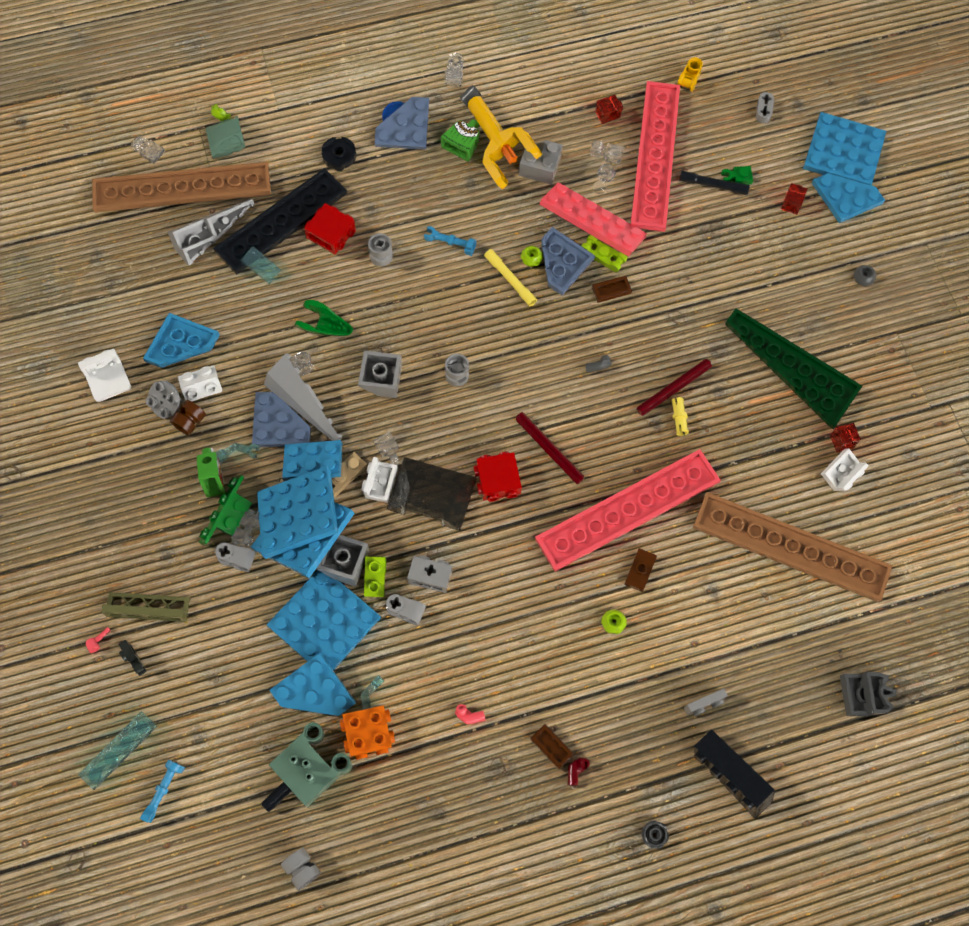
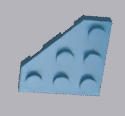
M830 173L815 178L812 181V185L839 223L880 206L885 201L875 186Z
M169 313L143 359L147 363L163 368L211 351L220 334L216 330Z
M321 652L269 690L279 705L284 708L339 716L356 704L354 698Z

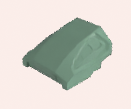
M238 115L235 118L221 121L206 128L213 159L231 155L233 152H239L245 148Z

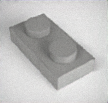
M721 689L687 704L684 710L687 716L692 713L694 716L700 715L710 705L715 708L724 704L723 700L728 695L725 689Z

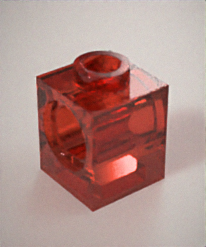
M616 95L597 100L595 112L602 124L621 117L623 104Z
M791 183L781 209L797 215L808 189Z
M854 423L838 426L830 435L836 452H841L848 448L853 449L861 440Z

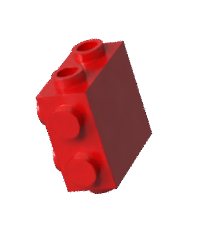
M325 203L321 208L317 209L312 220L306 223L304 230L307 239L336 255L339 250L344 248L349 237H353L356 227L352 216L349 214L345 215L335 206Z
M505 451L494 456L482 455L476 458V465L473 466L475 477H479L480 483H477L478 495H482L483 501L494 502L499 500V498L507 497L511 499L521 495L522 486L514 452L509 453Z

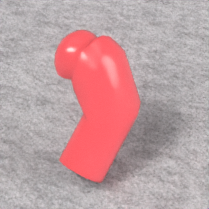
M459 704L456 707L455 714L457 718L465 724L485 721L483 711L472 713L464 704Z

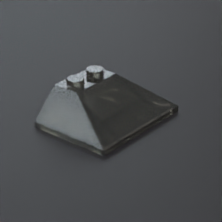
M404 457L386 510L405 515L406 511L441 520L442 526L461 531L477 477Z

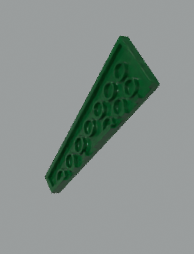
M735 308L725 325L834 430L862 388V385Z

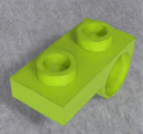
M365 556L364 597L385 596L386 557Z

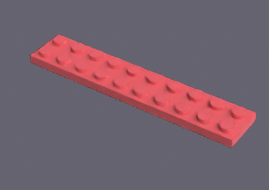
M651 81L646 83L630 223L631 226L639 229L662 232L666 230L680 85Z
M699 449L537 535L535 540L552 569L556 572L720 483L721 480Z

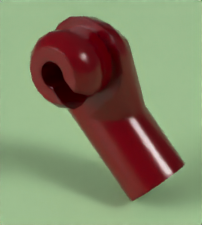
M579 757L568 766V786H578V775L590 766L587 758Z

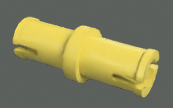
M677 397V402L675 398L671 401L674 411L672 417L676 424V434L684 436L683 432H685V435L689 433L686 421L688 415L685 412L684 399Z

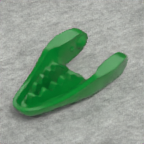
M306 300L303 304L306 309L319 314L320 317L316 327L314 328L302 321H296L294 324L298 329L318 335L349 336L353 332V328L349 323L335 314L329 307L316 300Z

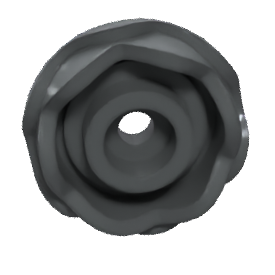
M861 265L856 268L853 277L856 283L868 286L872 285L876 280V272L869 265Z
M657 821L648 822L642 829L644 843L653 849L662 848L669 839L666 826Z

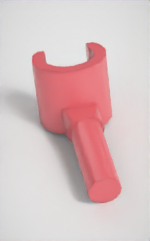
M108 627L95 638H90L86 641V647L91 654L100 649L98 642L111 631Z

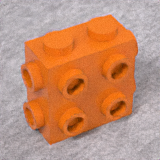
M383 705L342 714L343 719L340 720L341 731L346 732L347 740L343 741L345 753H350V757L355 756L356 760L368 758L367 753L376 752V755L389 753L388 749L392 748V743H395L393 730L389 731L388 722H391L389 709L385 710Z

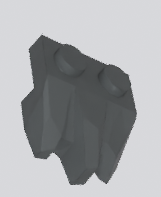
M879 672L840 675L846 716L885 714L894 708L887 698L896 696L897 690L885 685V682L889 680V675Z

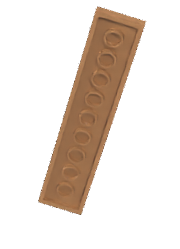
M268 162L92 179L94 212L271 195Z
M706 492L693 528L876 602L882 601L893 566L709 492Z

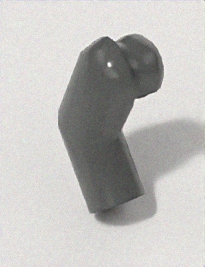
M604 355L600 358L601 361L586 363L587 373L609 368L612 364L610 357Z

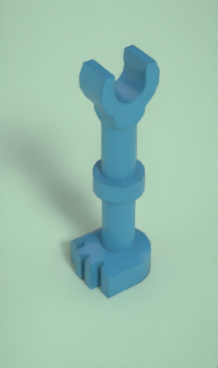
M432 226L427 227V231L432 234H424L426 241L440 240L447 242L448 245L465 247L464 253L466 255H473L477 242L476 239L470 238L467 241L456 238L452 234L449 236L439 233Z
M168 759L165 764L168 770L160 785L156 786V793L142 813L141 820L147 823L153 821L160 801L169 791L167 788L174 774H182L185 769L184 766Z

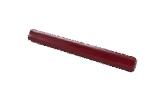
M704 359L636 408L641 416L646 415L712 368L711 361Z
M524 412L516 416V421L576 484H580L584 480V475Z

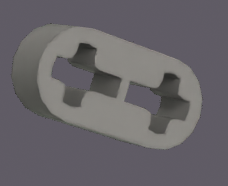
M769 92L761 93L757 102L756 119L760 123L769 122L773 113L774 96Z

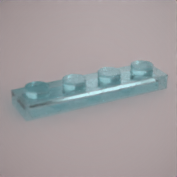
M141 711L78 775L95 790L153 732L157 725Z

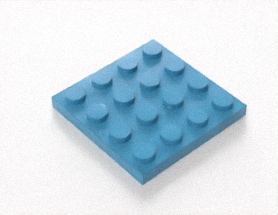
M820 112L803 169L821 175L830 173L872 186L887 131Z
M328 466L257 492L261 552L265 559L338 533L331 470Z
M334 502L338 533L270 557L269 559L310 578L355 513L351 509ZM259 534L251 548L262 555Z
M317 570L270 620L267 627L307 662L321 652L331 668L335 670L381 619V616L340 581Z

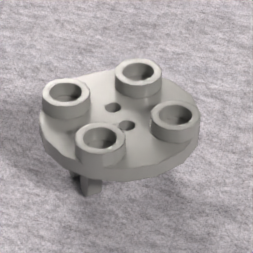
M168 381L155 382L151 386L146 398L147 405L162 419L174 416L181 407L180 403L184 401L180 398L175 386Z

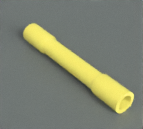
M489 249L484 254V257L504 276L529 307L533 306L537 302V298L508 269L493 249Z

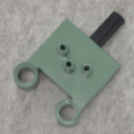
M312 722L307 724L303 733L269 764L283 780V783L261 803L266 811L270 812L291 792L308 808L341 775L349 773L352 769V761L346 754H336L332 758V767L330 768L311 747L310 744H319L324 739V731L318 723ZM312 729H319V735L316 738L309 737V732ZM340 759L347 760V766L344 769H338L336 766Z

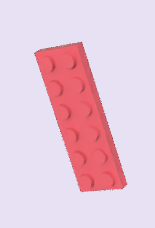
M559 182L540 200L539 205L628 257L647 235L641 229L631 226L624 219Z

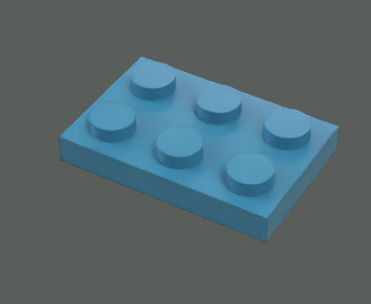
M341 440L285 444L282 474L284 481L325 466L330 468L331 478L341 477Z

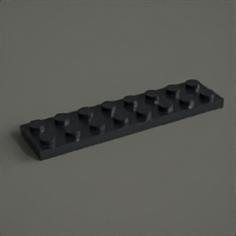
M323 168L213 249L237 275L306 225L309 220L311 221L318 208H321L325 203L332 206L347 195V190Z

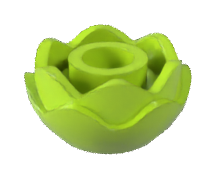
M217 104L212 105V116L220 121L231 119L230 113L218 107Z
M528 246L523 249L521 259L526 266H538L543 260V253L536 246Z
M612 609L605 612L601 623L607 633L620 634L626 627L627 620L621 611Z

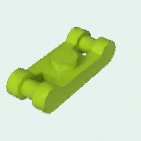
M591 234L587 237V242L581 245V247L595 255V261L616 273L620 270L621 264H624L628 259L627 255L614 250Z

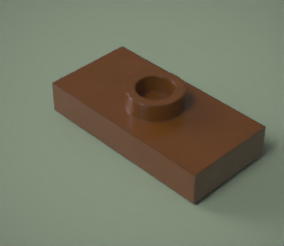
M626 276L592 285L597 303L632 293Z
M639 548L624 585L643 592L657 555Z
M546 724L530 738L558 770L574 756L572 751Z

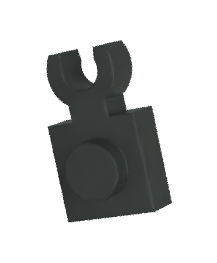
M127 640L119 643L118 645L121 648L119 654L125 662L129 661L136 674L141 676L147 672L132 645Z

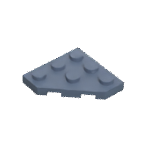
M411 97L379 124L375 130V147L426 150L429 98Z
M551 227L541 239L548 287L563 296L591 264L595 255Z
M256 392L252 435L253 447H285V444L310 442V426L273 392Z

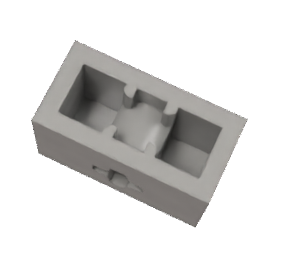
M419 555V557L413 556L407 577L408 584L446 593L452 574V565L443 560H438V562L432 561L429 557ZM430 570H433L434 573H432L431 576H428L427 573H429Z

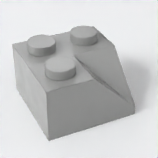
M545 140L536 144L543 154L538 159L530 152H527L526 149L524 150L519 166V176L552 185L561 159L563 145Z
M364 351L358 386L377 396L397 398L402 370L401 355Z
M339 535L316 569L341 583L356 587L365 564V556L369 554L368 544Z

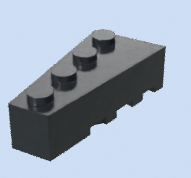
M712 729L694 745L695 758L701 764H705L708 767L710 773L726 787L754 819L773 803L775 789Z

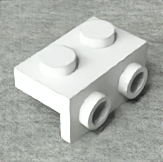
M214 365L178 376L185 400L195 401L222 392Z
M848 448L844 449L821 475L833 491H847L853 486L852 483L865 473L864 470L869 465L866 462L860 463Z
M373 457L372 462H369L367 467V480H364L362 484L365 498L388 503L398 466L380 462L378 457Z

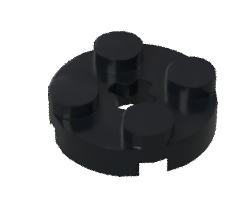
M332 137L322 146L324 163L336 171H343L344 168L351 166L357 157L354 143L346 137H342V139ZM336 151H337V152H341V151H342V154H341V155H336L335 152H336Z

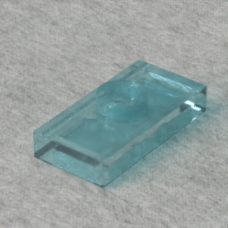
M253 246L241 259L246 266L268 284L281 271L279 267Z

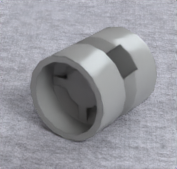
M382 233L371 236L368 241L371 262L381 267L388 265L393 258L391 239Z
M452 354L445 361V378L450 385L459 387L467 383L469 379V361L462 354Z
M304 847L294 852L281 863V867L286 874L292 875L291 881L298 891L306 887L321 874L316 864L310 863L311 857Z

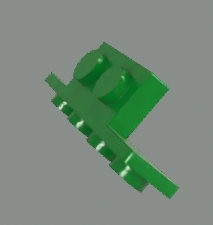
M243 475L232 477L229 481L227 493L220 497L218 501L220 505L217 511L214 510L209 517L210 523L208 527H205L199 535L201 538L199 543L201 545L209 542L216 528L230 537H234L252 502L236 493L244 479Z

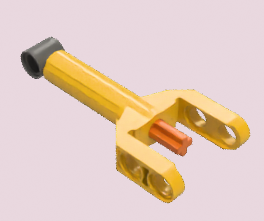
M471 85L460 96V99L469 108L490 140L484 152L482 163L495 183L503 190L508 185V180L496 161L505 156L509 164L517 162L516 159L518 157L512 148L519 143V140L527 152H530L536 159L543 154L529 133L523 130L522 127H511L503 130L482 99L481 93L474 85Z

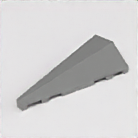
M248 199L168 231L174 249L187 265H191L199 255H202L211 244L215 243L233 226L232 224L238 218H241L250 207L255 205L253 199Z
M289 353L283 355L267 373L264 385L332 441L341 440V433L338 434L332 427V419H327L322 411L324 407L312 388L299 376L301 371L298 367L294 368L290 362L291 356Z

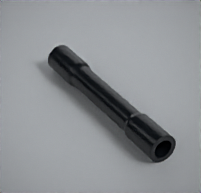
M683 170L679 181L715 187L743 195H748L750 185L701 176Z

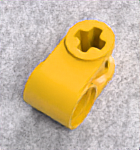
M697 57L689 59L679 77L677 85L686 87L693 92L703 66L701 59Z

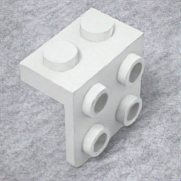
M114 348L78 362L96 402H101L131 389V384L122 362Z

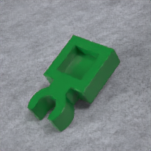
M751 166L734 167L733 171L723 169L721 172V176H727L723 178L725 181H734L747 185H752L753 183Z

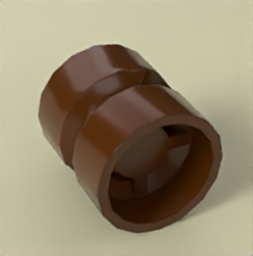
M186 400L180 407L181 412H176L171 418L170 423L183 434L190 436L196 428L195 424H199L206 416V413L192 401Z

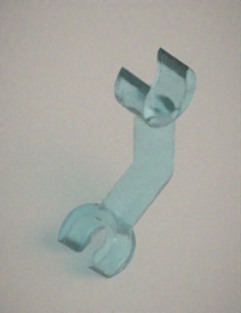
M233 443L226 449H220L216 453L220 463H222L235 451L247 453L250 458L255 459L257 456L251 453V451H259L260 449L256 444L246 446Z
M379 675L361 693L363 710L371 708L369 696L384 682Z

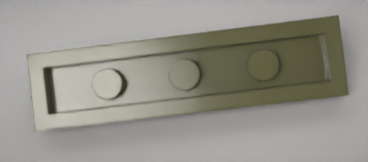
M109 592L108 602L102 605L101 612L106 617L187 622L190 598ZM114 598H122L126 602L124 605H113ZM137 599L143 600L146 604L143 607L131 606ZM156 601H163L166 605L164 608L151 607ZM177 602H184L183 609H171V606Z

